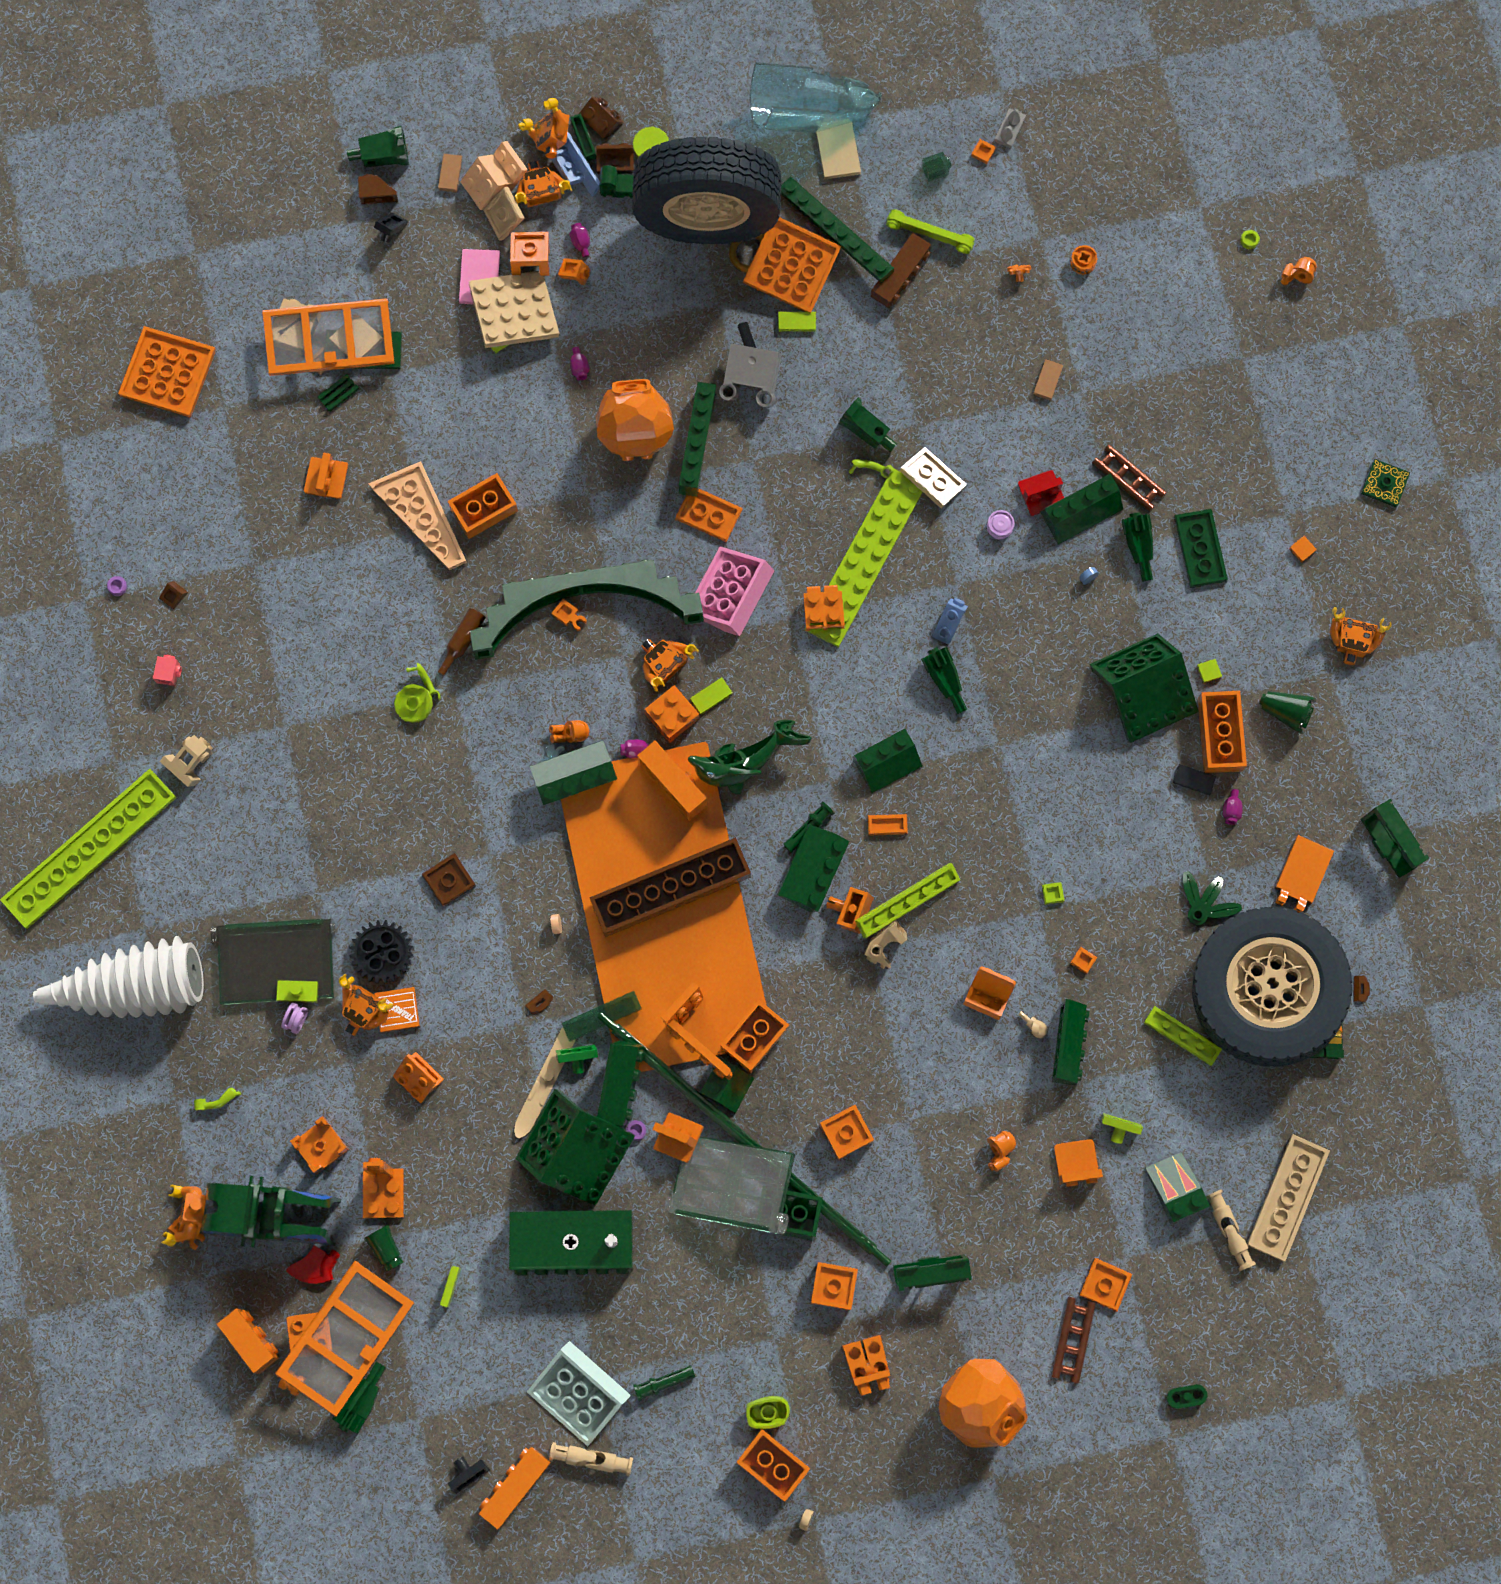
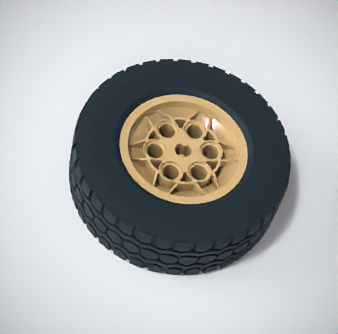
M704 136L666 141L646 150L635 163L632 194L633 213L637 222L639 221V224L645 227V229L674 241L691 244H730L732 242L750 240L768 232L778 222L781 212L780 166L773 156L763 151V149L738 140Z
M1283 907L1254 908L1234 915L1233 918L1231 917L1223 922L1222 925L1213 931L1203 945L1197 958L1192 979V998L1195 1012L1201 1026L1207 1035L1212 1038V1041L1218 1047H1221L1223 1051L1233 1055L1234 1058L1264 1067H1282L1283 1065L1296 1064L1320 1052L1334 1038L1343 1024L1351 1003L1353 989L1351 968L1343 948L1339 946L1338 940L1335 936L1331 935V932L1325 926H1321V923L1314 918L1311 919L1309 918L1310 916L1302 912L1297 913L1296 910L1289 908L1287 910ZM1278 962L1281 968L1274 970L1271 968L1270 963ZM1258 968L1261 970L1262 975L1254 976L1251 970ZM1289 974L1294 975L1296 982H1288L1286 976ZM1268 983H1273L1275 989H1271ZM1254 987L1258 990L1259 994L1252 996L1249 994L1248 989ZM1283 995H1292L1293 1001L1286 1002L1283 999ZM1264 1001H1272L1274 1007L1271 1009L1266 1008Z

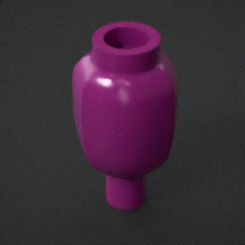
M581 223L571 225L572 230L569 234L574 247L581 251L583 258L590 256L588 252L590 237L587 229Z
M573 347V355L570 359L571 373L577 380L582 381L588 377L589 363L587 358L580 353L579 347Z
M638 739L627 740L624 744H620V754L626 758H638L637 755L650 744Z
M1237 789L1231 790V796L1225 800L1222 814L1226 819L1225 823L1229 825H1236L1237 821L1242 817L1243 805L1238 798L1239 790Z

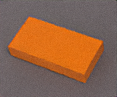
M907 814L868 815V836L908 834Z

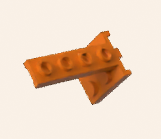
M692 982L661 1018L666 1024L665 1026L670 1030L669 1033L675 1039L679 1040L681 1038L685 1042L684 1046L690 1052L696 1051L700 1055L699 1059L706 1066L712 1065L715 1068L714 1073L721 1079L725 1077L730 1080L732 1078L730 1068L679 1024V1022L683 1023L689 1016L688 1012L693 1007L697 1008L703 1000V994L699 986Z
M369 1158L368 1162H363V1219L404 1218L403 1168L393 1169L386 1162H383L381 1158Z

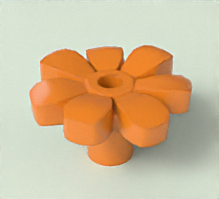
M1030 265L1007 267V272L1010 275H1016V282H1023V274L1030 273L1031 270Z

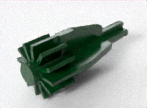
M1140 512L1129 514L1128 518L1121 520L1127 545L1135 564H1139L1142 582L1153 580L1150 561L1153 560V536L1150 514L1141 515Z
M936 647L928 651V656L921 659L927 673L930 674L933 682L945 698H950L957 714L966 711L967 707L959 693L962 691L959 676L948 647L940 650Z
M376 1361L367 1378H362L338 1415L332 1417L335 1422L339 1423V1429L346 1433L350 1430L356 1434L360 1432L373 1409L379 1387L376 1385L387 1367Z

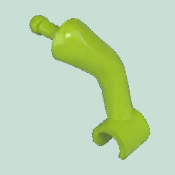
M854 459L852 460L854 465L849 470V473L852 474L856 467L870 468L881 472L884 478H888L889 475L885 469H888L890 472L894 470L891 465L882 466L873 461Z
M417 663V667L406 668V672L418 671V675L431 696L438 694L440 701V693L434 689L429 676L421 664Z
M228 1088L216 1101L206 1102V1099H195L194 1109L205 1111L207 1109L221 1108L234 1099L235 1096H240L241 1093L239 1091L236 1092L234 1088Z

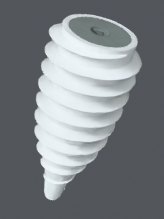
M175 936L172 946H169L166 940L162 938L157 949H154L153 945L147 941L143 952H140L136 945H132L130 954L127 956L119 948L113 960H111L107 953L103 954L101 964L96 965L94 960L90 959L87 969L82 971L77 966L75 974L69 977L64 975L62 980L38 988L37 991L33 992V998L35 1003L59 1005L60 1007L66 1005L75 1011H79L83 1007L89 1015H94L98 1010L104 1017H109L112 1012L119 1018H124L128 1012L135 1018L139 1017L142 1012L152 1017L157 1013V1010L163 1015H168L172 1008L180 1014L185 1011L187 1004L194 1006L202 999L204 983L201 961L196 947L191 942L183 944L179 936Z

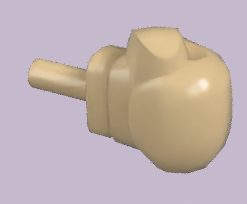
M1022 1011L1018 1014L1027 1022L1026 1025L1032 1030L1031 1033L1036 1038L1042 1039L1047 1035L1048 1028L1045 1023L1037 1020L1035 1017L1030 1019Z

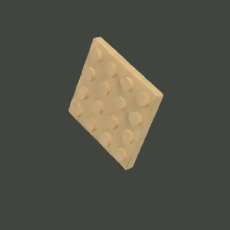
M540 271L521 273V276L506 275L469 281V289L485 348L559 337V330L544 276L540 275Z

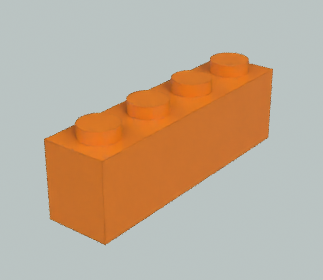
M533 1447L529 1450L525 1448L518 1457L521 1459L516 1466L512 1464L505 1473L508 1476L503 1483L499 1481L492 1490L494 1495L490 1500L486 1498L479 1506L481 1509L479 1515L496 1529H500L551 1463Z

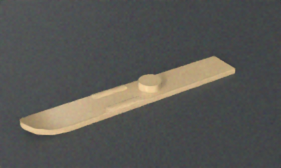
M563 1027L517 1118L514 1130L517 1138H522L531 1131L565 1063H558L555 1050L572 1048L578 1037L577 1034Z

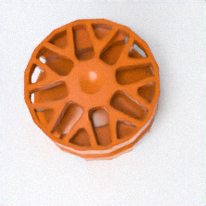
M1087 245L1075 248L1070 260L1073 271L1081 275L1091 273L1098 259L1096 251Z

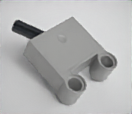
M742 322L737 327L744 346L730 345L724 383L720 387L719 394L725 400L734 401L739 396V389L736 384L761 388L763 390L757 393L756 401L760 406L770 408L776 402L774 392L782 353L756 348L748 322ZM729 387L733 388V395L731 397H727L725 394L726 389ZM764 394H769L770 401L767 404L762 402Z

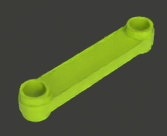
M896 209L891 210L888 214L886 225L891 229L899 230L901 227L956 246V250L963 254H969L973 249L975 239L969 234H956L907 217L903 212Z

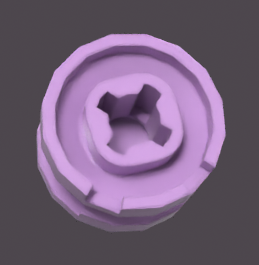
M1004 510L993 512L987 523L989 535L998 540L1010 536L1014 528V518L1012 515Z
M291 1003L284 1015L281 1028L285 1030L290 1029L292 1033L298 1034L305 1022L308 1009L305 1007L300 1008L298 1004Z

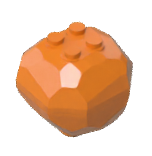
M647 379L612 383V389L607 390L596 414L598 439L610 453L620 455L623 461H631L634 457H641L642 459L653 458L654 453L667 444L674 430L669 404Z
M994 1359L969 1360L956 1370L955 1374L942 1388L938 1406L941 1421L966 1446L973 1448L1004 1447L1012 1441L1027 1421L1025 1397L1019 1382Z

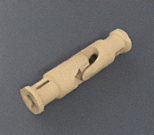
M1221 1189L1207 1195L1206 1198L1211 1203L1214 1210L1212 1213L1225 1238L1228 1236V1248L1237 1260L1238 1270L1242 1271L1256 1263L1252 1261L1248 1253L1245 1239L1237 1233L1239 1232L1238 1224L1230 1206L1226 1205L1222 1197L1223 1191ZM1224 1217H1230L1234 1224L1228 1225L1223 1229L1221 1220ZM1241 1254H1243L1246 1263H1244Z
M555 1442L552 1443L549 1461L554 1459L564 1461L569 1465L586 1466L587 1468L609 1473L614 1471L625 1473L627 1476H630L633 1463L632 1457L626 1459L617 1457L616 1454L594 1450L586 1451L583 1448L571 1445L569 1447L556 1445ZM596 1456H600L605 1460L602 1464L595 1465Z

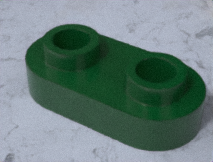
M1198 1384L1177 1387L1168 1391L1166 1401L1174 1409L1192 1407L1205 1403L1208 1393L1202 1385ZM1194 1391L1199 1392L1200 1396L1198 1399L1193 1397ZM1175 1394L1179 1395L1180 1400L1178 1402L1173 1401V1396Z

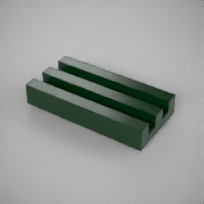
M346 374L321 393L318 399L331 412L357 392L359 387ZM350 386H352V388H351L349 391H347L345 394H343L340 398H338L336 401H334L331 405L328 404V403H330L333 399H335L337 396H339L342 392H344L346 389H348ZM337 388H339L336 392H334L331 396H329L327 399L324 400V398H326V397H327L328 395H330L333 391H335Z

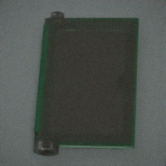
M308 919L211 926L212 946H218L220 1005L277 1001L278 980L318 982V999L334 998L332 935H336L335 923H331V919Z

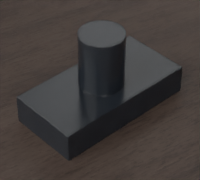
M392 212L377 220L374 228L382 232L380 237L382 241L390 243L393 234L404 229L407 226L408 220Z
M460 1457L453 1463L460 1475L447 1484L457 1494L488 1472L490 1468L482 1459L470 1467L466 1459Z

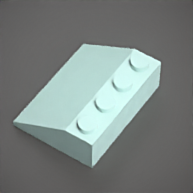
M570 1341L556 1354L527 1391L529 1395L587 1446L590 1445L631 1396Z

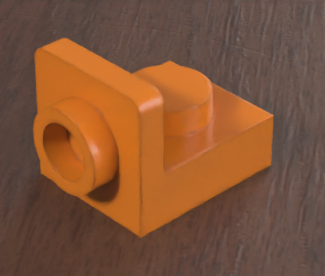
M564 258L558 276L562 279L577 280L581 285H585L590 275V268L582 260Z

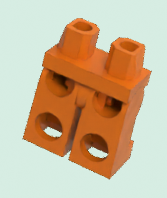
M880 1335L862 1340L867 1360H865L860 1341L842 1345L853 1383L857 1386L861 1396L871 1393L870 1381L876 1380L879 1390L890 1388L888 1378L890 1372Z

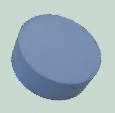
M1091 567L1085 570L1079 579L1085 585L1094 580L1099 573L1095 567Z

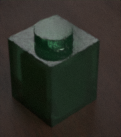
M944 152L922 159L921 167L927 181L930 182L949 175L951 162L948 157H945Z

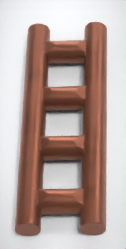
M1108 444L1104 449L1108 453L1102 461L1095 458L1092 464L1105 475L1111 473L1116 484L1150 512L1154 507L1151 501L1155 496L1158 495L1163 498L1167 492ZM1113 459L1123 465L1116 473L1107 466ZM1128 470L1137 477L1131 485L1122 479ZM1142 483L1151 489L1145 497L1136 491Z
M1068 1297L1051 1377L1059 1379L1060 1373L1071 1375V1382L1079 1384L1096 1303L1088 1301L1087 1307L1075 1305L1076 1298ZM1073 1313L1085 1315L1083 1327L1071 1325ZM1069 1333L1081 1335L1079 1347L1066 1345ZM1065 1353L1076 1355L1074 1368L1062 1365Z

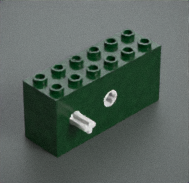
M632 1210L509 1212V1270L514 1272L516 1276H526L528 1272L532 1271L536 1275H548V1271H555L556 1275H568V1271H575L576 1275H588V1271H596L597 1274H609V1270H616L617 1274H629V1270H633ZM571 1238L577 1242L573 1244V1248H570L567 1242L571 1241Z

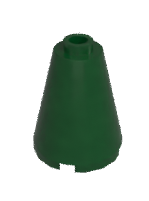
M1268 691L1267 694L1263 693L1259 704L1262 705V710L1296 732L1303 734L1302 727L1306 728L1314 710L1311 705L1312 702L1316 703V698Z

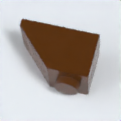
M365 174L358 177L361 205L398 202L397 192L377 175Z

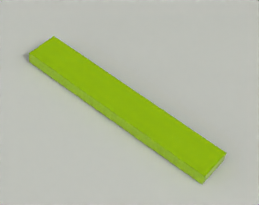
M948 863L855 920L863 938L871 936L959 882L960 878L953 864Z

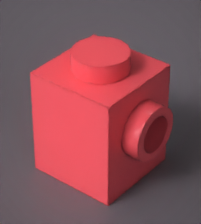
M157 656L153 679L157 684L176 686L177 677L181 676L182 666H180V663L174 656Z

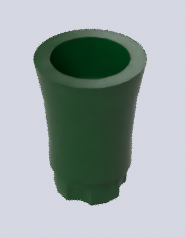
M389 1225L363 1238L371 1247L386 1272L404 1263L400 1257L401 1253L396 1246Z

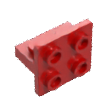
M1053 470L1018 481V487L1030 516L1041 514V510L1064 498L1061 491L1063 481L1061 477L1056 478Z

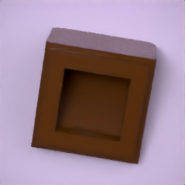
M174 581L168 582L159 599L172 609H175L187 595L188 591Z

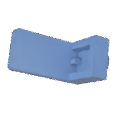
M951 598L948 601L932 635L933 638L950 644L968 606L964 605V601L957 598Z

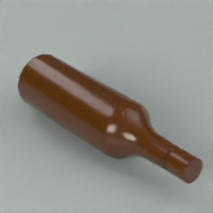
M472 608L468 609L447 644V656L438 670L439 674L444 676L453 661L465 654L472 642L470 630L480 628L486 619L482 613Z

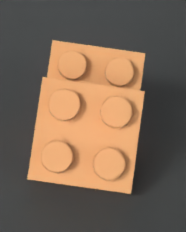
M508 141L500 144L493 155L477 157L460 182L478 208L483 210L504 187H509L512 192L528 169Z

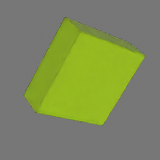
M1216 659L1197 665L1203 684L1222 677Z
M1061 882L1042 885L1045 905L1065 901Z

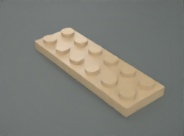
M1294 1134L1291 1135L1247 1246L1283 1262L1286 1261L1330 1150Z

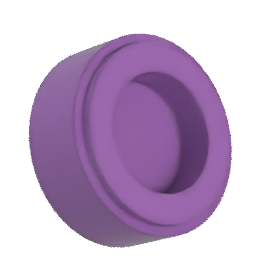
M115 576L109 579L107 589L112 595L121 596L127 590V583L122 577Z
M634 1120L627 1125L626 1130L635 1135L633 1141H639L646 1135V1127L641 1121Z

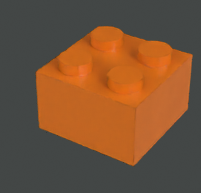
M675 685L644 709L645 715L669 743L699 720V713Z

